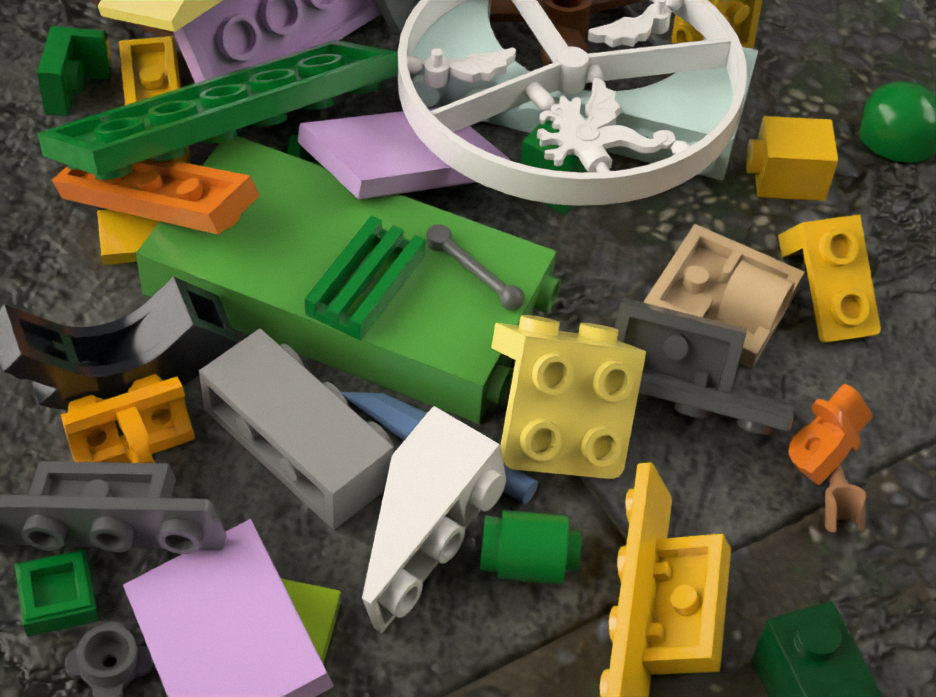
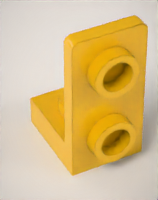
M860 214L802 222L778 235L782 258L803 255L804 264H806L818 336L822 343L870 337L880 333L879 315Z

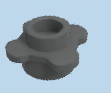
M107 622L91 629L82 637L78 648L69 652L65 659L67 674L74 679L82 678L92 688L93 697H122L123 688L137 676L148 675L154 667V661L148 647H138L134 636L119 622ZM108 658H115L117 660L116 664L112 667H105L103 662Z

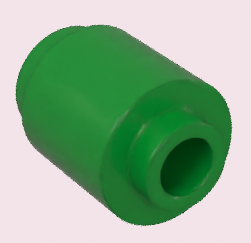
M502 510L501 517L484 515L480 571L497 572L496 578L498 580L563 585L565 571L578 572L581 530H569L568 515Z

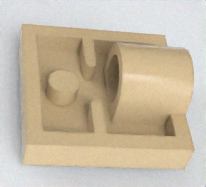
M694 224L644 300V303L747 328L739 363L753 369L799 290L805 272Z

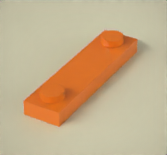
M147 159L132 164L133 171L130 174L108 180L97 179L94 174L80 169H69L67 166L52 179L62 199L217 235L234 226L239 221L241 214L260 196L250 175L173 160L152 161Z

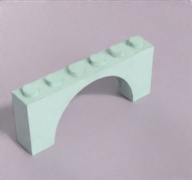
M467 0L448 11L423 34L411 56H416L424 65L425 60L431 57V51L434 48L441 49L443 57L450 59H464L472 53H490L504 50L495 38L490 26L491 0ZM743 47L747 63V83L740 119L758 50ZM514 60L512 64L507 66L506 74L495 75L489 82L478 80L471 83L449 75L448 84L441 88H432L424 83V66L416 74H410L417 94L427 108H435L448 105L530 71ZM726 67L677 72L655 84L631 90L616 91L615 101L621 106L620 115L616 118V125L631 128L641 136L649 139L653 138V134L658 130H669L674 133L675 141H685L691 146L717 126L733 102L732 86ZM557 90L550 93L555 104H559L560 96L564 95L568 101H572L576 97L580 98V114L585 121L587 120L584 115L585 106L591 97L592 91L582 90L576 94H566ZM533 101L487 118L483 122L531 133L541 123L539 117L543 111ZM739 122L727 147L699 175L724 180ZM623 146L605 149L609 153L650 163L658 162L674 155L671 148L645 154Z

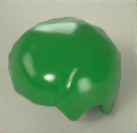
M904 81L883 84L880 88L874 89L868 97L863 110L859 131L861 141L876 154L895 162L918 163L936 155V93L917 82Z

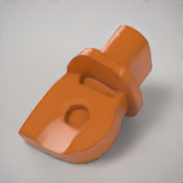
M842 384L828 401L816 399L811 406L816 419L802 428L789 444V456L796 468L818 485L841 464L850 450L858 451L862 444L858 434L873 418L862 396L847 384Z

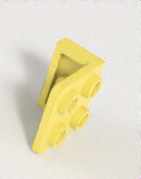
M521 315L519 325L496 323L491 348L516 360L500 445L503 464L513 470L607 479L619 477L625 467L646 351L617 340L618 329L598 324L580 323L579 333L559 331V321L531 315Z

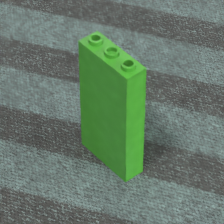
M239 136L219 143L202 165L204 167L251 176L260 196L241 214L239 221L219 235L160 221L136 252L143 294L152 297L172 277H176L218 295L230 324L235 330L251 335L260 328L277 344H287L297 354L428 405L435 406L477 424H480L491 402L499 405L502 403L513 377V368H510L514 359L491 348L495 324L519 325L521 315L538 316L540 311L549 314L555 304L561 285V279L553 277L557 253L555 250L400 194L358 200L324 167ZM372 215L382 220V229L389 231L392 225L403 229L404 239L409 241L414 235L426 239V232L433 225L440 224L448 227L451 230V240L507 286L514 285L521 288L524 292L525 300L519 309L508 310L504 308L500 302V296L445 250H432L427 246V243L425 245V257L361 341L305 315L304 298ZM375 245V246L373 247V249H372V250L369 252V254L365 257V259L362 261V263H361V264L358 266V268L354 271V273H353V274L351 275V277L347 280V282L343 285V287L339 290V292H338V293L336 294V296L332 299V301L328 304V306H330V304L333 302V300L337 297V295L341 292V290L344 288V286L348 283V281L352 278V276L355 274V272L359 269V267L363 264V262L367 259V257L370 255V253L374 250V248H375L377 245ZM392 252L375 274L373 282L363 294L358 296L345 314L352 317L399 255Z

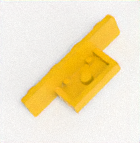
M652 462L639 463L637 465L634 489H629L626 495L625 505L629 530L627 545L621 546L618 552L617 566L621 589L619 604L612 607L609 615V632L613 648L610 669H605L601 675V697H649L651 675L720 672L731 547L724 534L668 538L672 498Z

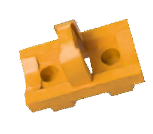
M153 374L133 381L132 386L128 389V393L103 400L94 395H89L70 401L68 412L60 415L74 462L155 463L151 454L195 440L186 408L184 389L178 377L163 381L158 375ZM116 420L124 435L119 436L115 423Z

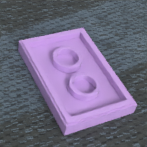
M440 107L428 108V109H429V111H432V110H435V109L440 108ZM404 111L300 123L297 142L358 200L476 182L459 173L431 152L409 124ZM468 126L453 132L470 144L510 161L506 155L472 127Z
M251 519L225 532L227 536L223 550H198L192 554H181L123 584L168 697H316L334 687Z

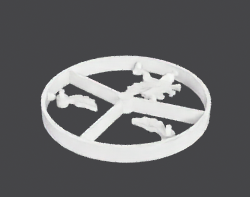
M420 0L406 20L400 36L398 47V93L406 118L419 139L447 165L484 186L512 196L550 204L587 206L624 203L647 198L685 183L707 168L727 147L739 122L746 91L747 63L743 47L727 19L708 0H649L655 4L650 5L642 15L636 18L623 17L611 24L592 28L588 31V40L595 43H606L612 48L619 45L634 46L638 41H646L651 33L663 34L667 32L671 12L691 24L707 40L587 54L578 47H568L537 0H512L553 63L432 111H429L417 94L410 74H416L424 66V83L432 88H441L447 85L449 75L471 83L478 80L489 82L495 75L506 74L507 66L512 64L516 58V49L508 48L490 53H472L464 59H450L443 57L441 49L434 48L431 51V57L425 60L424 65L416 56H411L418 41L428 28L441 16L467 0ZM726 67L732 86L733 102L717 126L691 146L685 141H675L674 133L669 130H658L653 134V138L649 139L641 136L631 128L616 125V118L620 115L621 106L615 101L616 91L606 88L603 81ZM586 83H593L592 94L585 106L584 112L587 120L585 121L580 114V98L576 97L572 101H568L564 95L560 96L559 104H555L550 93L559 90L566 94H576L585 88ZM533 101L543 111L539 117L541 124H545L548 120L554 121L552 128L559 129L560 131L559 133H550L544 129H538L537 138L540 139L541 146L549 144L560 146L556 149L545 150L544 158L546 160H554L555 166H561L567 155L574 154L579 157L587 172L554 171L512 162L470 144L453 132ZM623 146L645 154L671 148L674 155L645 166L610 171L612 159L605 149Z

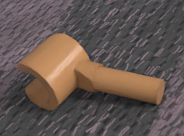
M840 464L828 476L830 485L825 492V528L829 532L834 533L837 529V520H850L858 524L859 531H863L865 529L866 492L858 486L849 484Z

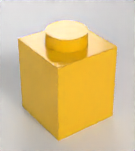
M763 116L758 139H750L746 150V171L748 174H755L757 197L826 201L838 164L832 120Z

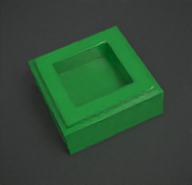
M86 549L14 564L22 622L27 637L99 621Z

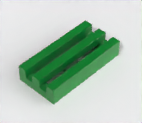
M371 215L304 298L305 315L361 341L425 257L426 239L414 235L410 241L404 239L403 229L392 225L389 231L382 229V220ZM375 245H377V246L374 248V250L370 253V255L367 257V259L363 262V264L359 267V269L355 272V274L352 276V278L348 281V283L344 286V288L341 290V292H340V293L337 295V297L333 300V302L330 304V306H328V304H329V303L332 301V299L336 296V294L339 292V290L343 287V285H344V284L347 282V280L351 277V275H352V274L354 273V271L358 268V266L362 263V261H363V260L365 259V257L369 254V252L373 249V247H374ZM392 252L399 255L352 317L345 314L358 296L363 294L373 282L375 274Z

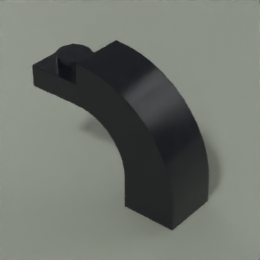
M172 277L136 311L121 319L97 326H65L5 304L0 308V364L3 372L9 373L18 379L32 381L39 405L53 409L68 411L70 401L89 395L106 400L128 393V389L132 386L133 381L153 374L158 375L163 381L178 377L181 384L184 385L199 376L200 369L238 343L219 296L176 277Z

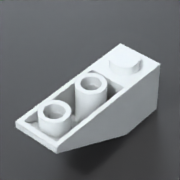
M435 406L431 408L391 457L362 596L372 625L380 633L384 632L396 616L398 618L403 617L414 607L422 592L424 580L439 562L444 564L456 554L463 542L467 526L480 510L485 512L495 505L506 484L500 444Z

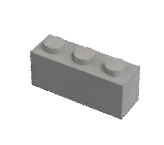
M259 328L199 370L204 410L331 529H337L385 491L391 457L394 454V446L390 437L380 425L373 421L367 423L348 406L342 393L329 382L321 383L304 367L298 354L287 344H277Z

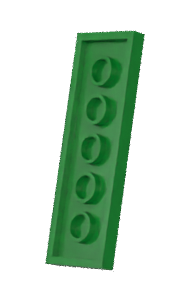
M337 40L325 42L39 132L37 135L42 155L68 165L69 169H80L94 174L100 180L123 177L133 171L132 164L147 159L152 161L176 159L186 154V146L201 141L212 144L232 140L238 136L237 129L251 124L254 126H271L287 120V112L299 108L317 110L329 107L335 103V96L346 92L350 94H364L376 91L381 88L380 81L398 75V52Z

